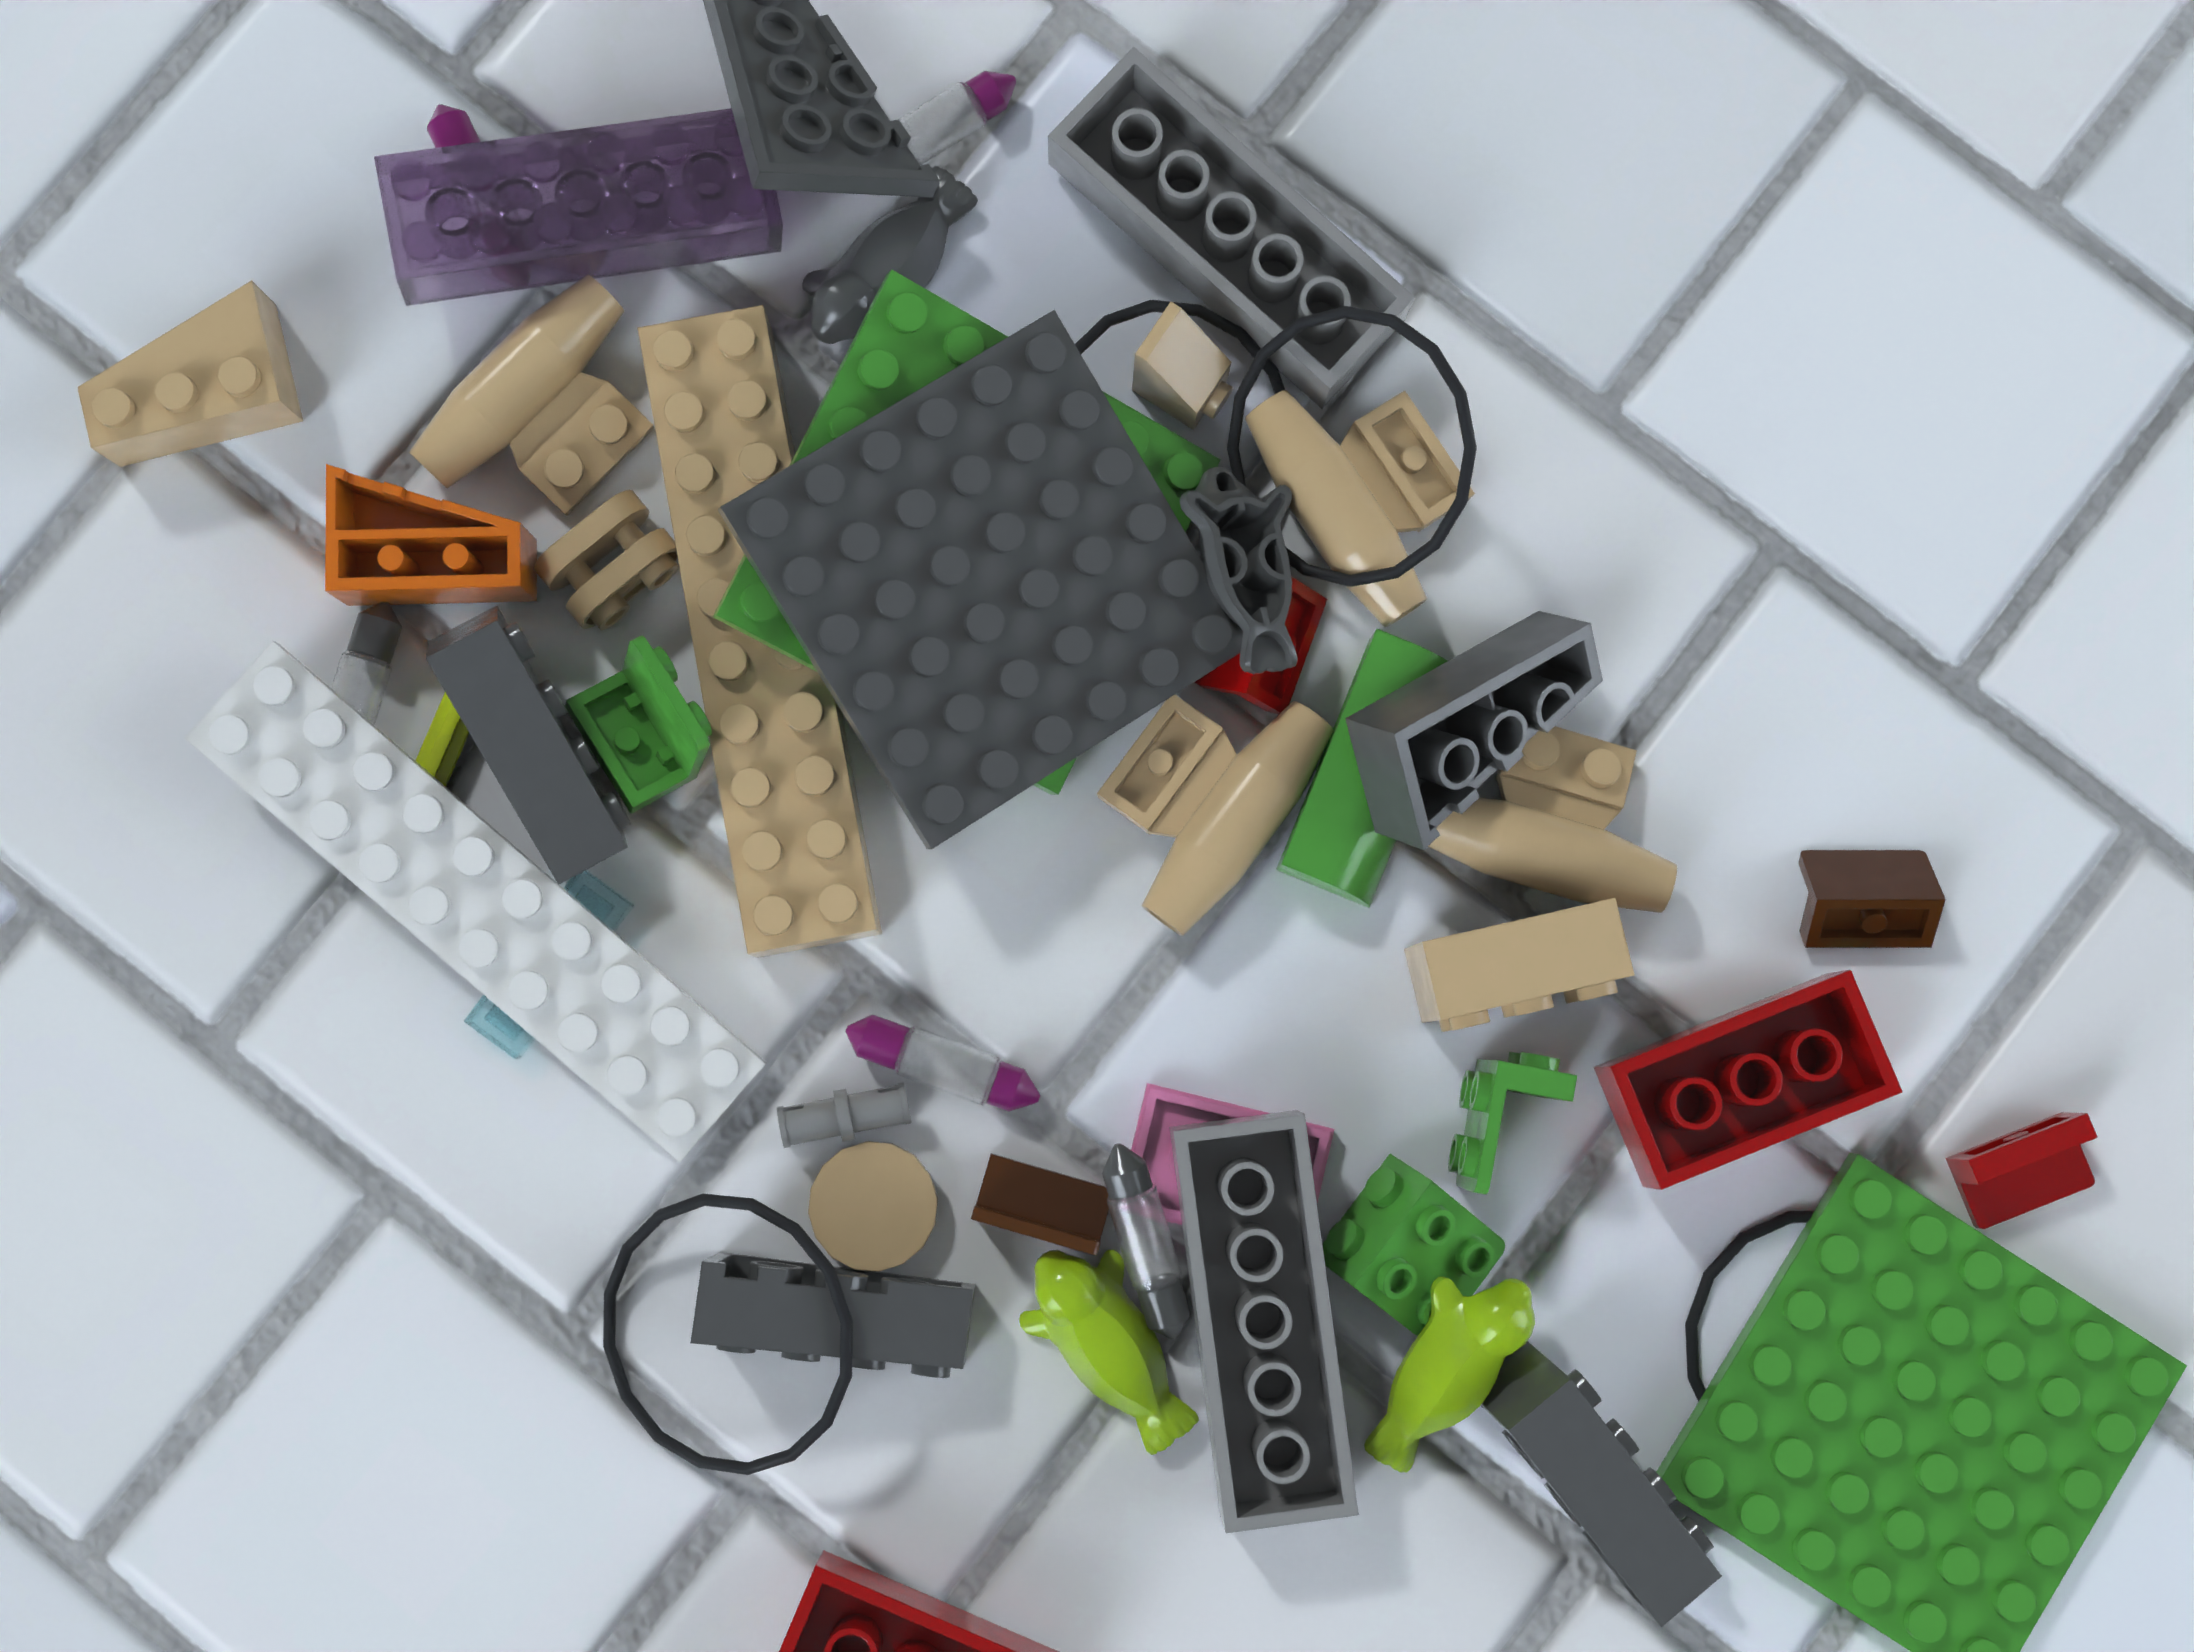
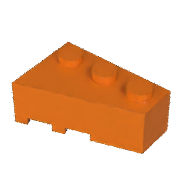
M326 464L325 591L347 606L376 605L381 602H388L390 605L537 601V573L534 571V565L537 561V539L520 522L444 499L440 501L407 491L401 486L388 482H377L351 474L345 469Z

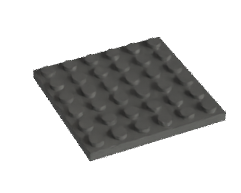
M1055 310L718 509L926 849L932 850L1241 652L1243 631L1226 615L1214 598L1208 585L1204 563Z

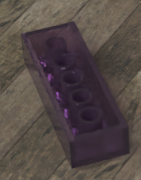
M732 108L374 156L396 280L406 306L575 282L588 274L596 279L781 252L783 222L776 190L752 188Z

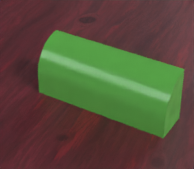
M1380 629L1375 630L1363 653L1333 727L1334 732L1325 747L1276 870L1370 908L1397 840L1376 833L1374 830L1345 718L1446 663L1448 660L1407 640Z

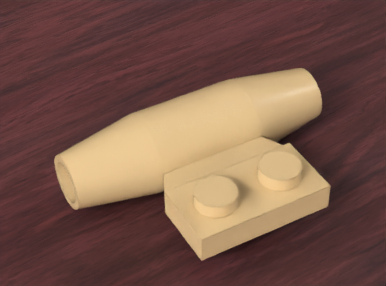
M589 274L527 316L453 389L409 453L446 488H449L510 445L519 471L561 512L568 516L654 429V425L608 380L582 373L624 313L622 306Z
M1287 390L1280 391L1271 396L1245 417L1275 487L1286 485L1290 488L1292 492L1290 510L1329 568L1333 571L1353 575L1394 567L1408 557L1398 533L1420 532L1445 516L1456 498L1460 471L1406 391L1401 392L1354 421L1340 445ZM1471 487L1469 490L1468 500L1475 494ZM1411 568L1396 579L1354 587L1346 586L1385 628L1400 620L1427 600L1414 568Z
M1177 695L1167 699L1097 792L1100 800L1149 835L1155 834L1176 838L1142 903V907L1168 928L1183 936L1240 881L1299 801L1334 732L1330 724L1310 708L1297 701H1292L1244 749L1236 754L1224 729Z
M1556 726L1548 733L1538 731L1529 739L1522 750L1524 756L1507 772L1498 769L1495 780L1498 781L1502 800L1479 798L1463 814L1453 811L1436 827L1440 836L1428 846L1483 874L1577 902L1590 904L1616 898L1618 908L1662 913L1668 905L1677 876V865L1604 830L1624 808L1637 750Z

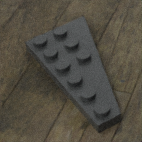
M703 0L753 189L933 197L940 179L929 164L920 166L907 146L911 136L899 119L889 120L874 98L877 86L828 14L819 16L809 0Z

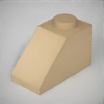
M1170 302L1135 353L1132 391L1194 430L1204 414L1214 419L1229 398L1233 387L1226 382L1232 362L1181 307Z

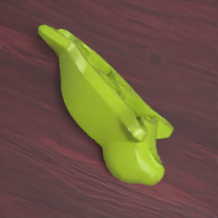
M1108 1249L1104 1252L1096 1268L1085 1259L1066 1254L1060 1250H1049L1043 1253L1037 1259L1034 1266L1035 1296L1040 1309L1024 1311L1020 1314L1019 1322L1021 1328L1025 1333L1032 1336L1051 1340L1058 1347L1071 1370L1094 1395L1107 1404L1135 1417L1143 1444L1148 1453L1154 1455L1157 1452L1166 1450L1167 1447L1174 1443L1176 1438H1180L1190 1432L1193 1426L1198 1423L1199 1417L1193 1409L1169 1391L1166 1363L1155 1332L1147 1327L1144 1315L1128 1297L1123 1287L1125 1267L1123 1257L1117 1251Z
M1441 1276L1433 1281L1431 1286L1432 1307L1429 1321L1410 1346L1396 1371L1391 1385L1387 1414L1364 1443L1365 1451L1369 1455H1372L1374 1459L1384 1465H1390L1398 1472L1407 1473L1414 1465L1420 1438L1454 1426L1480 1407L1496 1382L1505 1357L1527 1343L1535 1326L1532 1294L1530 1288L1522 1280L1508 1278L1472 1296H1463L1449 1278Z

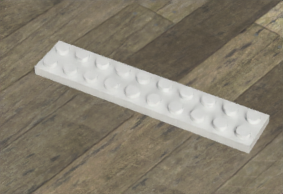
M272 641L184 738L677 1161L681 1162L767 1063L279 643Z

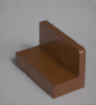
M1801 851L1798 864L1809 892L1799 930L1805 948H1932L1946 899L1928 856L1924 851Z
M991 1153L971 1219L1097 1256L1112 1199L1108 1196L1106 1186Z

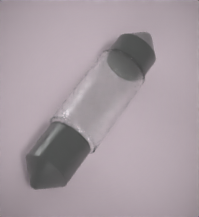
M381 602L358 613L347 650L341 655L331 686L332 690L373 725H375L393 669L390 664L402 630V626L388 602Z
M1118 1143L1111 1150L1102 1176L1108 1192L1107 1204L1132 1288L1137 1291L1147 1327L1165 1337L1176 1339L1191 1314L1180 1279L1182 1271L1157 1186L1152 1183L1146 1160L1126 1146Z

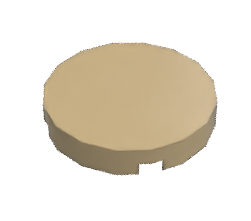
M867 1141L842 1149L822 1166L810 1190L808 1215L815 1238L831 1258L855 1270L879 1272L904 1264L924 1247L936 1224L938 1196L930 1173L914 1154L893 1143Z

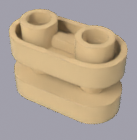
M633 490L620 492L604 502L552 544L538 558L534 565V571L550 590H559L569 584L576 590L568 600L566 609L583 629L596 625L600 630H605L613 626L629 611L630 606L627 602L646 586L649 590L662 586L679 569V565L675 562L678 558L675 541L664 528L656 529L646 535L641 531L640 527L646 521L650 512ZM621 545L625 551L595 575L591 568L617 546Z

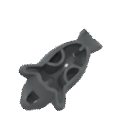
M938 166L932 167L940 179L933 197H918L917 201L893 210L877 219L856 238L833 267L808 273L803 279L802 288L805 292L814 296L812 300L811 329L814 336L819 341L827 344L854 339L886 274L891 270L926 288L942 259L949 226L969 213L978 202V198L969 187L965 186L961 181H956L954 176L947 170Z
M1217 466L1209 468L1203 473L1195 491L1185 492L1180 498L1182 511L1193 521L1199 531L1201 558L1204 563L1208 585L1214 598L1226 615L1243 631L1239 661L1244 672L1255 674L1263 673L1266 670L1276 672L1296 666L1298 657L1285 626L1292 598V578L1289 557L1280 528L1281 520L1290 507L1292 492L1286 485H1280L1263 498L1257 497L1230 470Z

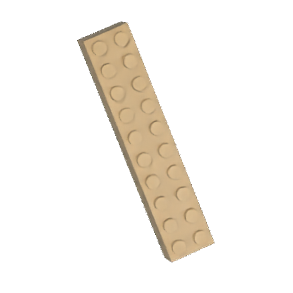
M763 305L638 327L704 710L712 729V735L709 738L747 954L759 958L881 935L882 930L841 709L818 672L713 618L744 556L743 550L718 509L789 467L795 456L773 330Z

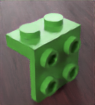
M643 635L629 642L622 671L567 699L565 703L569 716L630 814L696 779L710 746L708 737L712 735L710 723L703 710L695 701L686 703L674 682L678 680L677 672L667 653L660 646L653 649Z
M1509 1052L1508 1062L1477 1059L1475 1071L1466 1070L1460 1090L1459 1106L1460 1108L1468 1109L1464 1135H1454L1449 1153L1448 1171L1457 1173L1456 1186L1471 1192L1487 1195L1492 1178L1507 1091L1573 1102L1577 1075L1558 1072L1560 1059L1525 1052Z
M1389 1154L1379 1169L1369 1177L1365 1188L1341 1220L1331 1228L1326 1240L1322 1244L1325 1266L1416 1336L1420 1334L1429 1321L1432 1307L1431 1286L1436 1278L1441 1276L1449 1278L1463 1296H1472L1505 1250V1242L1500 1236L1436 1183L1392 1154Z

